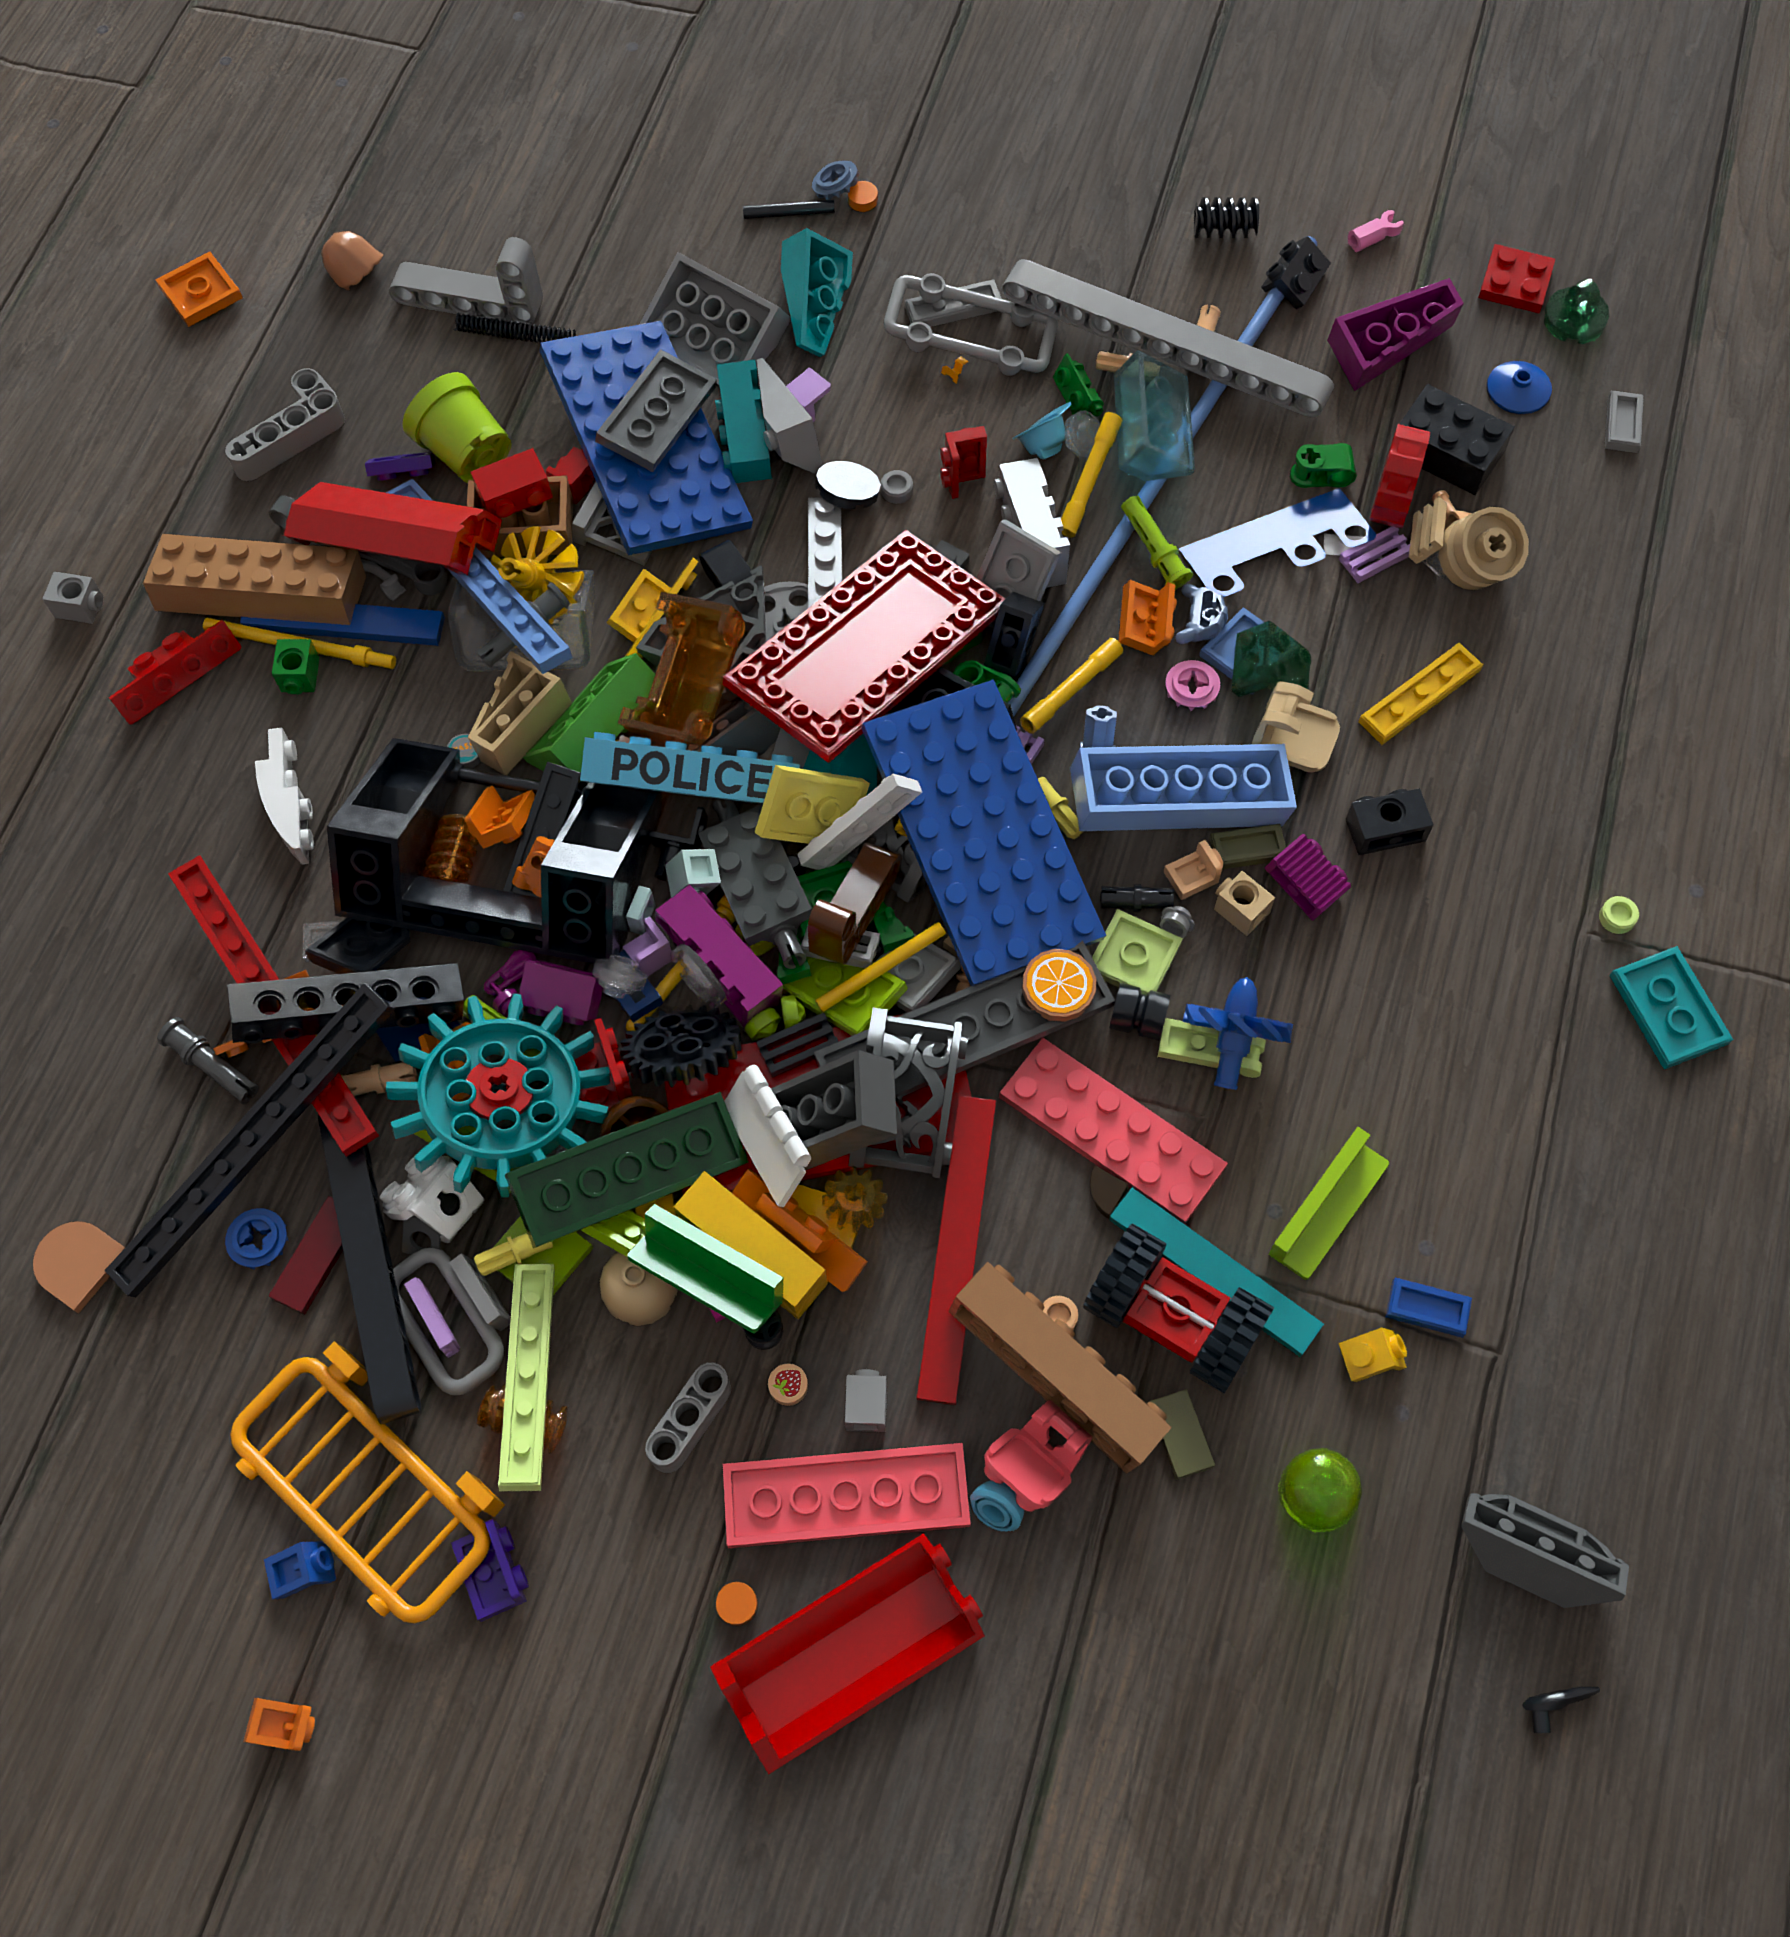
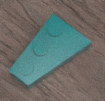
M747 360L716 364L721 399L715 400L718 420L724 419L725 425L719 426L721 445H728L729 450L722 451L724 467L732 471V476L736 483L772 479L769 451L763 436V432L766 430L760 389L758 387L756 361Z

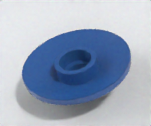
M1509 361L1500 364L1490 373L1487 381V392L1491 400L1501 409L1515 414H1529L1542 409L1547 404L1552 393V385L1549 377L1539 367L1524 361Z

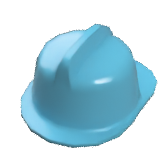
M1071 402L1048 413L1028 430L1012 439H1019L1031 455H1037L1043 460L1057 454L1061 450L1062 442L1067 438L1062 414L1071 406Z

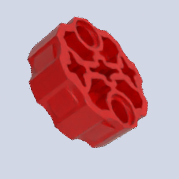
M1397 424L1369 521L1400 529L1403 528L1430 438L1429 431Z

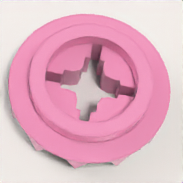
M1187 660L1176 664L1170 669L1166 677L1165 686L1168 698H1172L1176 702L1177 707L1180 705L1187 706L1192 711L1195 707H1203L1205 709L1209 703L1216 701L1220 691V679L1216 671L1208 664L1196 660ZM1191 677H1194L1197 687L1194 694H1191L1188 687Z

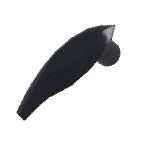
M1575 1687L1529 1697L1522 1706L1525 1710L1532 1711L1534 1733H1551L1549 1711L1560 1710L1571 1703L1590 1698L1599 1693L1600 1689L1599 1687Z

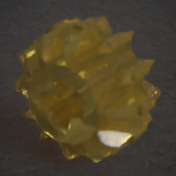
M853 1166L850 1168L849 1176L838 1170L835 1173L836 1181L828 1180L826 1182L825 1190L827 1194L822 1196V1205L828 1207L826 1211L828 1220L838 1218L837 1228L839 1230L845 1228L848 1223L852 1224V1232L856 1234L859 1232L860 1223L871 1229L874 1227L873 1218H883L885 1210L882 1205L887 1203L888 1197L886 1193L880 1192L883 1189L881 1179L871 1181L872 1172L870 1169L866 1170L861 1176L857 1175L858 1170ZM855 1196L861 1198V1200L857 1199L854 1203L848 1201L853 1200Z

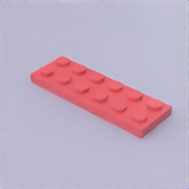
M1045 1038L1039 1041L999 1093L1001 1100L1102 1170L1128 1183V1188L1131 1189L1133 1187L1183 1224L1187 1223L1228 1165L1226 1161Z
M963 1443L723 1464L726 1541L728 1548L971 1526Z

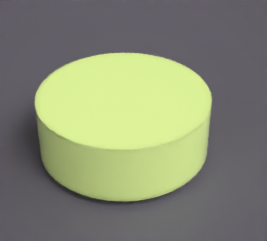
M1615 896L1604 903L1599 912V919L1602 926L1608 931L1615 934H1624L1629 932L1637 923L1639 910L1630 899Z

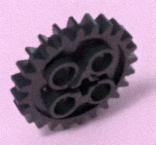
M688 1005L684 1011H679L677 1007H673L672 1013L666 1014L661 1010L658 1012L659 1017L657 1018L646 1016V1024L635 1023V1031H627L625 1033L627 1039L621 1040L622 1048H620V1054L627 1073L631 1072L632 1079L641 1077L642 1084L654 1080L655 1087H659L665 1081H669L670 1087H674L677 1081L682 1080L685 1085H689L692 1078L705 1081L704 1074L718 1075L717 1067H730L729 1060L737 1059V1051L742 1050V1038L736 1018H730L729 1012L720 1014L717 1007L707 1012L706 1005L701 1006L698 1010H693L692 1005Z

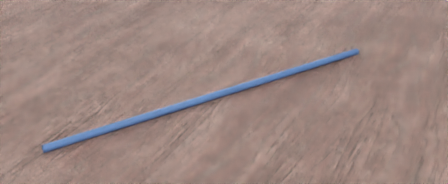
M1308 236V237L1314 242V244L1317 246V241H1316V239H1314V238L1311 237V236ZM1277 287L1269 291L1238 339L1239 342L1250 346L1254 345L1285 297ZM1214 380L1210 382L1138 493L1146 510L1155 499L1227 385ZM1126 514L1016 681L1021 688V693L1017 698H1012L1008 703L1011 705L1013 716H1015L1135 530Z

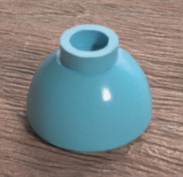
M990 1480L978 1486L970 1496V1505L973 1512L988 1527L998 1531H1014L1019 1528L1023 1519L1024 1509L1017 1504L1016 1493L1007 1484H998Z

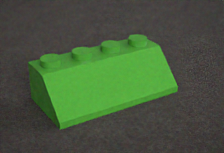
M636 653L607 663L523 758L527 763L544 771L546 763L550 762L581 772L585 737L594 738V732L614 734L616 737L621 732H627L637 722L636 714L642 708L646 709L658 698L656 692L664 684L663 681Z

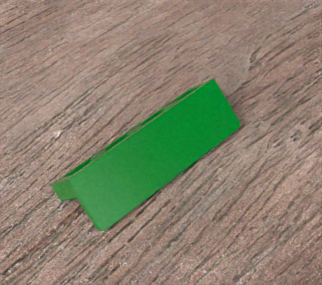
M653 1204L645 1213V1236L628 1252L627 1258L630 1262L751 1333H756L783 1303L784 1277L656 1204Z

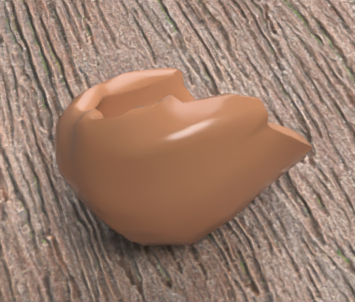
M351 231L335 232L323 245L321 252L325 269L335 283L346 290H350L349 287L351 285H357L363 276L368 275L373 270V267L379 264L384 256L362 236Z

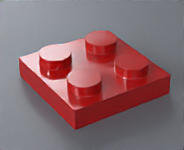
M1494 244L1478 298L1540 313L1555 258Z

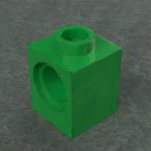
M277 639L272 676L281 692L289 694L315 692L320 657L311 639Z

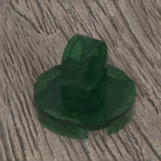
M1586 278L1571 287L1557 290L1550 296L1545 308L1544 324L1548 331L1559 340L1566 342L1567 338L1579 339L1578 344H1585L1596 340L1603 334L1610 317L1609 307L1600 296L1596 283Z

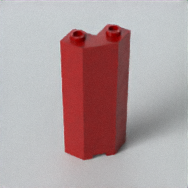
M319 482L291 504L283 536L302 545H309L310 542L441 565L455 573L468 575L475 546L485 551L494 552L502 519L485 509Z
M921 1534L710 1666L721 1691L737 1716L752 1748L768 1775L985 1637L977 1621L983 1617V1614L971 1595L964 1598L954 1585L947 1571V1568L952 1566V1563L940 1543L933 1547L925 1534Z

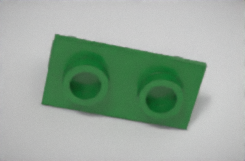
M1066 353L1055 371L1053 379L1066 403L1071 402L1069 409L1076 422L1081 424L1086 414H1091L1093 417L1102 414L1104 402L1099 398L1095 388H1090L1092 383L1084 370L1083 364L1078 363L1076 360L1072 361L1069 354Z

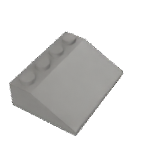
M677 252L640 324L661 321L678 359L716 378V384L719 385L716 364L755 360L757 368V359L763 358L765 360L776 348L791 317L779 306Z

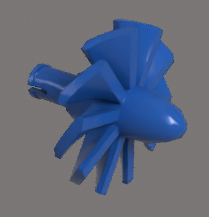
M1248 977L1239 979L1233 985L1227 996L1224 1010L1195 1004H1186L1182 1022L1214 1028L1219 1031L1216 1048H1218L1217 1052L1221 1054L1216 1080L1214 1081V1085L1218 1087L1237 1090L1242 1059L1247 1057V1054L1250 1052L1252 1037L1291 1043L1293 1024L1257 1017V990L1253 981Z

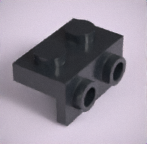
M1308 236L1297 242L1292 240L1281 249L1279 253L1281 255L1280 259L1266 272L1267 279L1261 286L1264 292L1277 287L1295 309L1306 304L1331 264Z

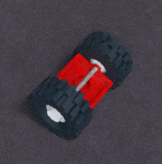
M1132 1223L1124 1232L1120 1241L1117 1242L1104 1267L1100 1270L1096 1281L1085 1299L1083 1308L1116 1329L1122 1322L1128 1324L1190 1363H1193L1201 1350L1190 1370V1374L1225 1394L1274 1307L1241 1287L1237 1289L1231 1299L1167 1259L1161 1258L1167 1243Z

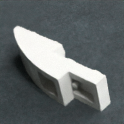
M283 728L268 729L269 759L255 761L259 793L272 824L290 852L302 865L309 864V850L314 849V840L311 830L308 829V819L313 818V810L310 799H305L300 791L296 772L292 770V761L297 760L296 745L293 740L288 739Z

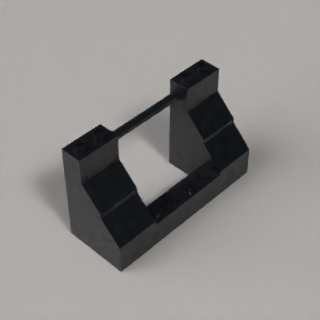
M392 738L327 825L335 916L613 967L628 936L629 925L626 915L640 885L649 843V831L654 830L661 816L662 792L588 783L583 789L578 788L574 801L577 803L541 863V898L427 877L432 854L437 844L446 800L457 784H461L463 781L524 793L533 790L535 794L540 784V781L464 768V765L460 764V749Z

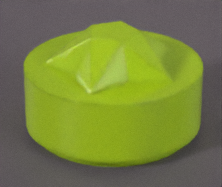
M795 995L782 996L780 999L784 1026L787 1029L804 1020L806 1017L805 1009L796 1000Z
M767 1008L755 1015L746 1024L744 1030L752 1041L766 1038L776 1032L777 1025L781 1022L782 1018L774 1008Z

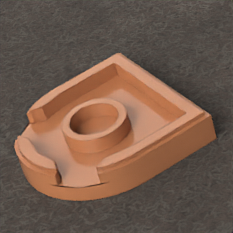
M65 1223L50 1231L38 1245L33 1259L34 1274L39 1284L45 1290L79 1314L110 1277L104 1270L125 1247L90 1223Z

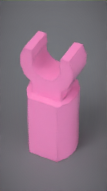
M1388 210L1382 214L1381 219L1376 218L1349 231L1348 243L1355 252H1359L1383 240L1385 236L1393 237L1399 235L1404 222L1401 220L1397 223H1390L1395 212Z

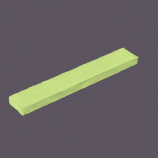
M515 1264L498 1481L499 1491H541L555 1274L554 1264Z

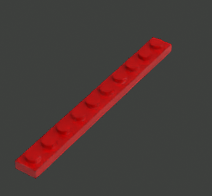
M200 855L168 873L236 983L280 980ZM265 1012L264 1014L271 1015L275 1014V1012ZM307 1035L292 1040L277 1038L272 1039L287 1065L290 1066L316 1036ZM338 1073L315 1098L312 1104L341 1151L347 1157L379 1137L342 1076Z

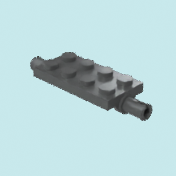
M716 799L713 803V809L721 823L698 834L705 849H715L721 887L748 947L760 941L771 942L777 946L786 968H796L791 957L792 955H795L799 966H801L806 961V955L796 937L798 934L797 930L802 922L809 919L812 908L780 840L761 838L755 833L763 804L740 814L734 800L724 799L727 807L723 808L720 799Z

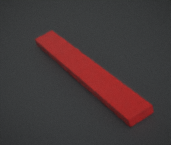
M960 1095L958 1097L917 1400L956 1405L966 1327L948 1311L956 1295L973 1278L996 1100Z

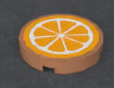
M1052 949L1040 953L1029 962L1023 974L1022 993L1027 1005L1032 1010L1041 1014V1017L1049 1021L1065 1022L1078 1018L1090 1006L1096 994V976L1092 966L1081 955L1070 950Z

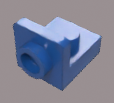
M323 1541L300 1542L264 1559L272 1599H284L314 1584H329L336 1580L333 1565L334 1559L330 1548Z

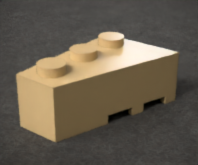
M510 651L506 659L508 665L503 676H498L494 683L496 690L490 702L484 703L468 736L480 761L503 775H507L572 704L559 677L550 672L542 674L532 662Z

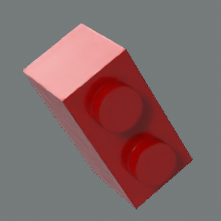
M533 448L471 471L477 494L485 510L498 518L508 517L515 512L539 505L553 498L548 477Z

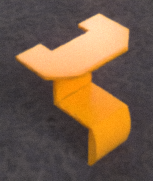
M960 356L955 360L953 369L943 366L941 373L945 376L946 374L953 378L952 381L957 384L958 375L961 374L963 365L969 361Z

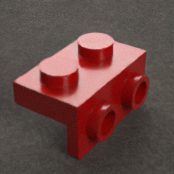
M984 426L964 428L959 431L945 433V447L940 448L944 467L940 469V476L943 488L949 487L952 499L959 498V482L986 477L987 434Z

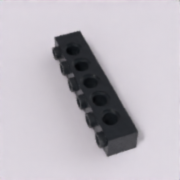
M458 963L227 984L233 1043L245 1042L252 1044L267 1039L284 1038L292 1040L301 1036L317 1035L343 1007L341 1005H344L364 983L370 985L386 1001H390L391 1003L389 1004L395 1009L379 1028L396 1026L410 1028L417 1024L428 1023L427 1017L433 1013L446 1024L462 1020L464 996ZM418 997H426L429 999L422 1000L418 999ZM305 1008H313V1009H315V1010L305 1011V1010H303V1009H305ZM265 1012H275V1014H271V1015H267V1014H264V1013H265Z

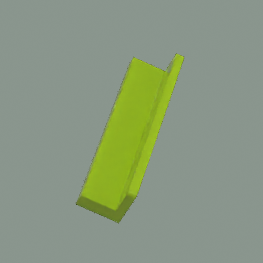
M1360 1127L1355 1129L1275 1241L1268 1254L1304 1280H1308L1389 1165L1387 1159L1365 1145L1370 1134Z

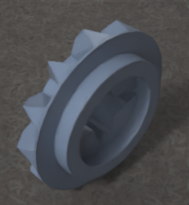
M836 161L823 167L812 182V188L817 197H825L826 200H831L834 196L840 198L844 192L849 193L850 187L857 184V177L859 176L857 167L851 161Z

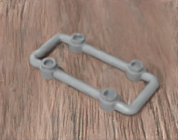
M930 273L922 278L904 275L895 281L884 318V328L890 335L906 339L908 347L914 352H922L929 346L998 363V367L1004 375L1013 376L1020 370L1038 373L1047 368L1057 333L1058 320L1011 301L946 285L941 276ZM906 288L919 291L920 296L926 303L933 304L944 297L1009 314L1012 322L1018 327H1026L1033 321L1046 324L1037 360L1024 357L1022 350L1016 346H1006L1000 351L932 333L930 326L923 322H914L909 326L897 324Z

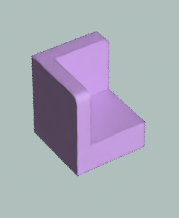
M809 367L786 386L814 422V404L831 390V384Z
M650 916L643 920L646 932L623 946V950L627 952L645 977H648L674 960L669 941Z

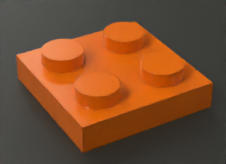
M210 251L156 279L160 290L188 327L243 299L239 288Z

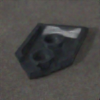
M346 918L307 948L305 955L313 964L337 974L376 971L411 942L409 930L405 928Z

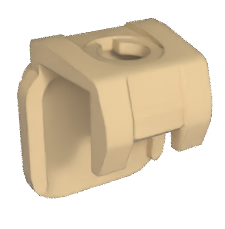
M1278 682L1270 695L1266 712L1255 732L1252 744H1285L1289 766L1306 772H1318L1325 768L1330 759L1340 732V725L1335 714L1310 705L1314 695L1313 692L1297 684Z

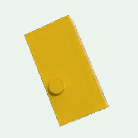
M704 1171L674 1205L676 1214L680 1219L784 1277L783 1303L781 1306L795 1318L799 1319L827 1286L826 1270L707 1172Z

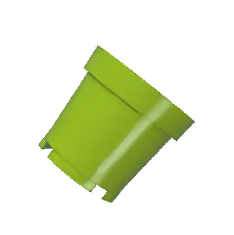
M448 373L428 383L413 398L404 414L403 430L405 434L420 447L429 449L466 483H468V480H473L471 471L507 458L512 446L505 430L481 402L479 391L463 373Z

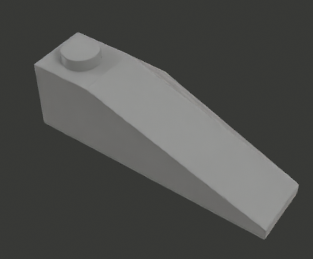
M763 358L757 359L763 416L767 429L763 432L767 447L770 451L775 450L783 461L817 474L818 469L823 465L812 417Z

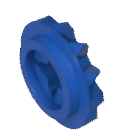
M256 1208L245 1211L233 1220L227 1230L225 1237L226 1250L231 1259L238 1265L254 1270L256 1267L263 1265L270 1266L271 1261L277 1256L283 1255L285 1242L289 1241L286 1224L278 1214L268 1209ZM252 1227L262 1235L267 1234L262 1239V1250L254 1244H248L253 1241Z

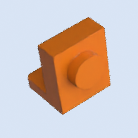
M254 1698L243 1742L301 1751L303 1743H309L314 1729L315 1717L310 1716L311 1706Z

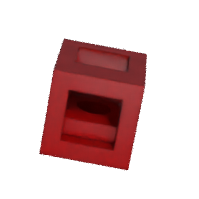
M575 446L566 456L559 459L555 468L548 466L545 470L547 477H568L573 503L576 505L596 482L583 450Z

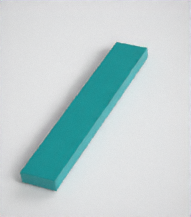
M1133 1187L1110 1215L1109 1220L1123 1231H1126L1133 1223L1167 1243L1161 1258L1167 1259L1231 1299L1237 1289L1241 1287L1273 1306L1274 1309L1262 1330L1300 1358L1323 1327L1324 1323Z

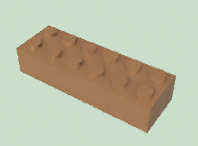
M162 534L143 585L155 611L350 625L355 604H358L366 574L359 551L353 549Z
M987 1261L956 1295L948 1312L1046 1401L1052 1400L1074 1422L1086 1430L1093 1437L1091 1442L1126 1474L1141 1465L1172 1428L1165 1421L1167 1415L1154 1403L1148 1402L1146 1404L1134 1394L1136 1388L1126 1377L1121 1374L1114 1376L1103 1365L1106 1362L1096 1350L1089 1346L1084 1349L1074 1340L1075 1333L1066 1323L1060 1319H1056L1054 1322L1044 1313L1045 1307L1036 1296L1030 1292L1023 1294L1012 1283L1015 1280L1006 1269L1000 1265L993 1267Z

